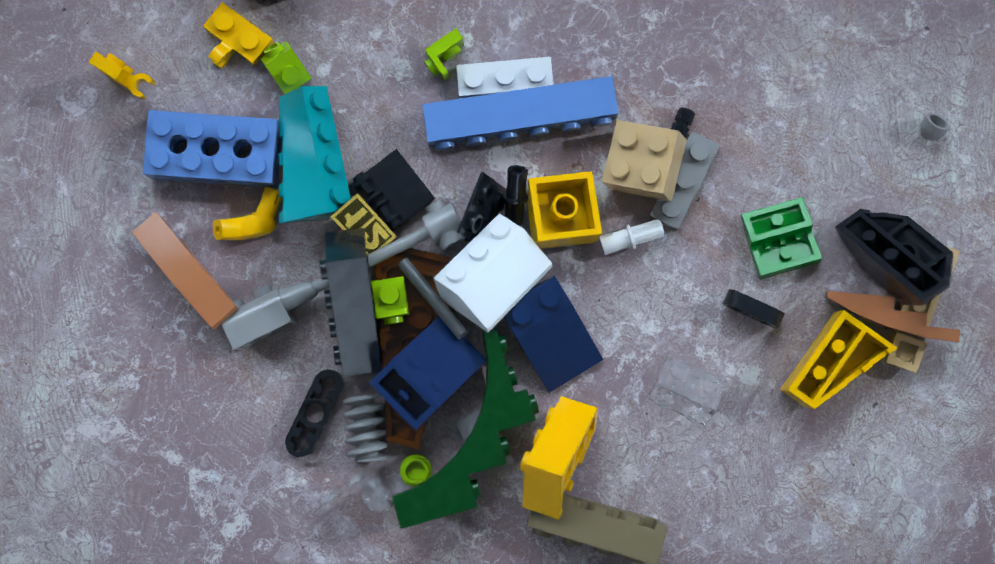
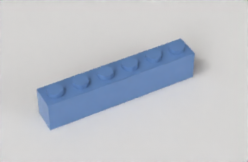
M613 76L422 104L429 147H435L437 151L455 148V143L467 142V146L482 145L486 143V139L498 137L499 141H510L517 139V134L529 132L531 137L549 134V129L561 128L562 132L579 130L580 125L593 123V127H604L611 125V120H616L619 114Z

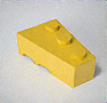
M845 310L835 311L780 390L803 407L816 409L846 387L857 376L873 367L872 365L887 354L895 351L897 347Z

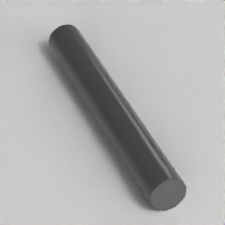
M408 258L403 259L398 264L399 269L459 340L464 337L468 330Z

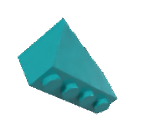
M301 86L279 97V137L283 139V152L279 153V166H283V183L279 184V197L283 198V211L279 212V224L332 219L331 216L351 199L327 86Z

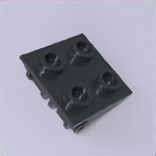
M397 149L366 173L360 172L353 178L354 182L348 186L350 193L353 196L358 193L392 232L435 200V197Z
M484 172L480 173L457 230V233L464 236L467 242H471L503 210L506 204L503 200L506 188Z

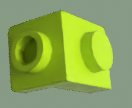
M287 41L282 44L276 42L264 51L265 55L261 57V60L284 94L297 89L312 79Z

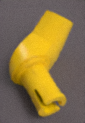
M265 186L256 212H252V215L248 214L242 217L213 221L215 239L247 240L271 234L277 227L274 218L282 200L279 197V191Z

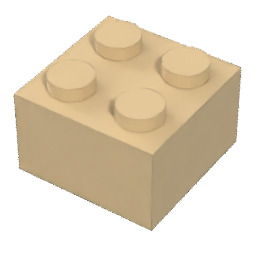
M617 120L602 183L614 191L672 202L687 142L686 138L678 130Z

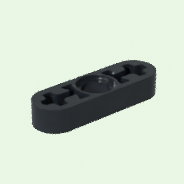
M323 370L315 376L285 440L286 449L291 455L304 457L315 449L344 388L343 377L337 371ZM332 375L334 376L333 382L337 385V388L335 390L330 389L327 392L325 398L331 399L328 405L321 399L313 398V394L316 392L318 395H321L324 390V385L320 383L321 379H328ZM313 403L319 404L324 411L323 418L319 422H311L306 416L308 406ZM300 421H302L308 427L317 428L315 434L312 431L308 432L305 441L309 443L308 448L303 447L298 451L295 449L297 444L293 441V437H300L305 429L299 427Z

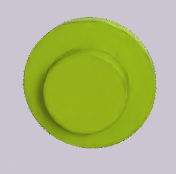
M410 455L403 460L400 466L401 478L406 484L415 487L431 477L432 465L423 455Z

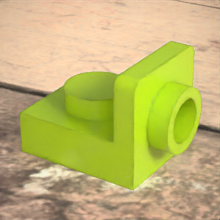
M457 28L425 49L427 60L424 61V64L434 77L439 75L443 81L449 78V74L441 61L444 58L446 61H450L462 52L460 47L464 45V39Z
M404 277L371 281L376 310L375 319L383 320L384 325L402 323L403 316L410 315Z

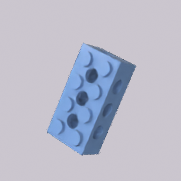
M148 110L143 174L154 180L278 188L279 153H281L282 138L279 137V121L268 118ZM187 141L186 150L177 154L179 144ZM219 143V151L215 155L209 156V148L213 144ZM252 146L250 155L246 158H240L242 148Z

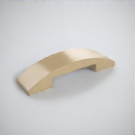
M947 247L953 252L954 256L952 265L953 272L960 251ZM941 293L925 305H903L900 302L898 310L927 313L926 326H930ZM892 329L889 342L896 346L897 349L885 356V362L917 373L927 346V342H924L925 338Z

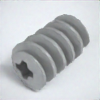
M381 395L355 396L343 400L344 405L353 407V410L344 413V417L354 420V423L345 426L346 431L354 433V436L346 439L345 442L355 446V449L347 452L346 456L356 459V462L388 460V456L378 453V451L387 447V443L377 440V438L386 435V430L377 427L378 424L385 422V417L376 414L377 411L385 408L384 404L375 401Z

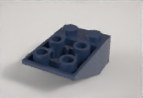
M438 317L392 359L369 384L416 431L487 359L465 337L458 340L441 318Z

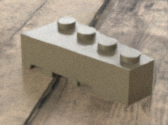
M563 493L562 496L563 512L559 520L532 510L529 512L527 526L532 528L531 533L546 538H550L551 534L564 537L563 542L579 547L584 543L594 546V550L607 555L617 553L626 556L625 559L639 564H644L645 562L650 564L659 563L668 526L660 519Z

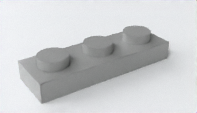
M693 131L690 132L672 202L657 199L648 216L653 220L659 219L662 224L676 231L679 229L719 149V144Z

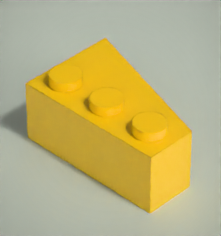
M561 396L556 407L549 408L545 419V427L543 430H537L533 440V449L531 452L526 451L521 461L520 470L524 471L523 508L558 520L560 519L563 512L564 490L571 492L574 481L570 480L577 465H582L596 430L597 407Z

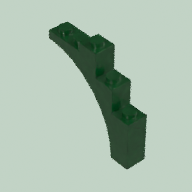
M497 329L482 334L487 359L486 387L481 410L473 429L457 454L436 474L419 485L392 496L400 529L478 507L476 500L482 498L477 479L470 480L469 474L507 464L505 457L511 455L506 437H500L498 431L536 421L534 414L539 413V408L535 395H529L527 389L514 392L513 386L518 385L513 366L507 367L504 355L509 354L508 346L504 335L498 336Z

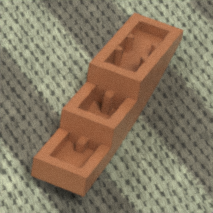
M157 212L153 213L132 232L164 274L213 330L239 309L210 271L196 258L185 242L175 234Z
M826 291V299L854 315L883 327L918 337L959 343L960 329L926 326L927 313L894 310L895 297Z

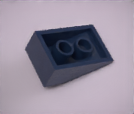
M555 276L530 290L503 317L549 393L604 360Z

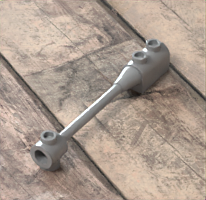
M438 200L426 207L428 214L422 217L426 226L367 254L369 268L431 237L436 246L440 245L442 250L451 248L464 241L465 237L457 233L461 220L453 204L445 205L443 200ZM320 277L314 281H307L274 290L271 285H266L253 292L255 299L246 304L243 303L242 299L234 300L233 302L239 309L222 323V327L233 350L242 351L297 324L298 321L293 311L312 300L319 292L329 288L328 280H322Z

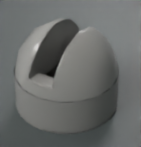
M928 113L921 123L920 131L925 139L934 141L944 136L950 126L947 120L939 114Z

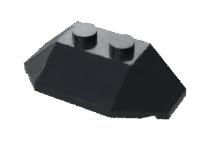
M859 209L835 226L836 231L859 266L903 305H925L950 287L953 252L909 216L885 212L870 213V210Z

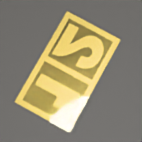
M358 193L331 216L342 230L364 228L366 255L388 245L397 237Z

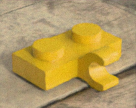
M221 2L203 25V28L208 33L221 41L208 55L211 62L220 69L227 64L234 52L253 66H256L261 57L264 56V51L274 43L270 36L223 2Z
M95 51L89 60L91 65L131 91L139 99H146V96L139 91V85L142 82H148L153 86L156 83L145 73L132 75L134 70L111 53L104 57Z

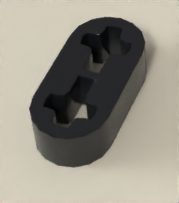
M732 289L728 290L722 303L724 306L776 329L779 328L785 313L770 305Z

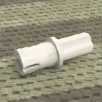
M659 219L630 227L628 224L625 229L601 235L600 241L606 256L630 247L636 249L638 244L664 236V229Z

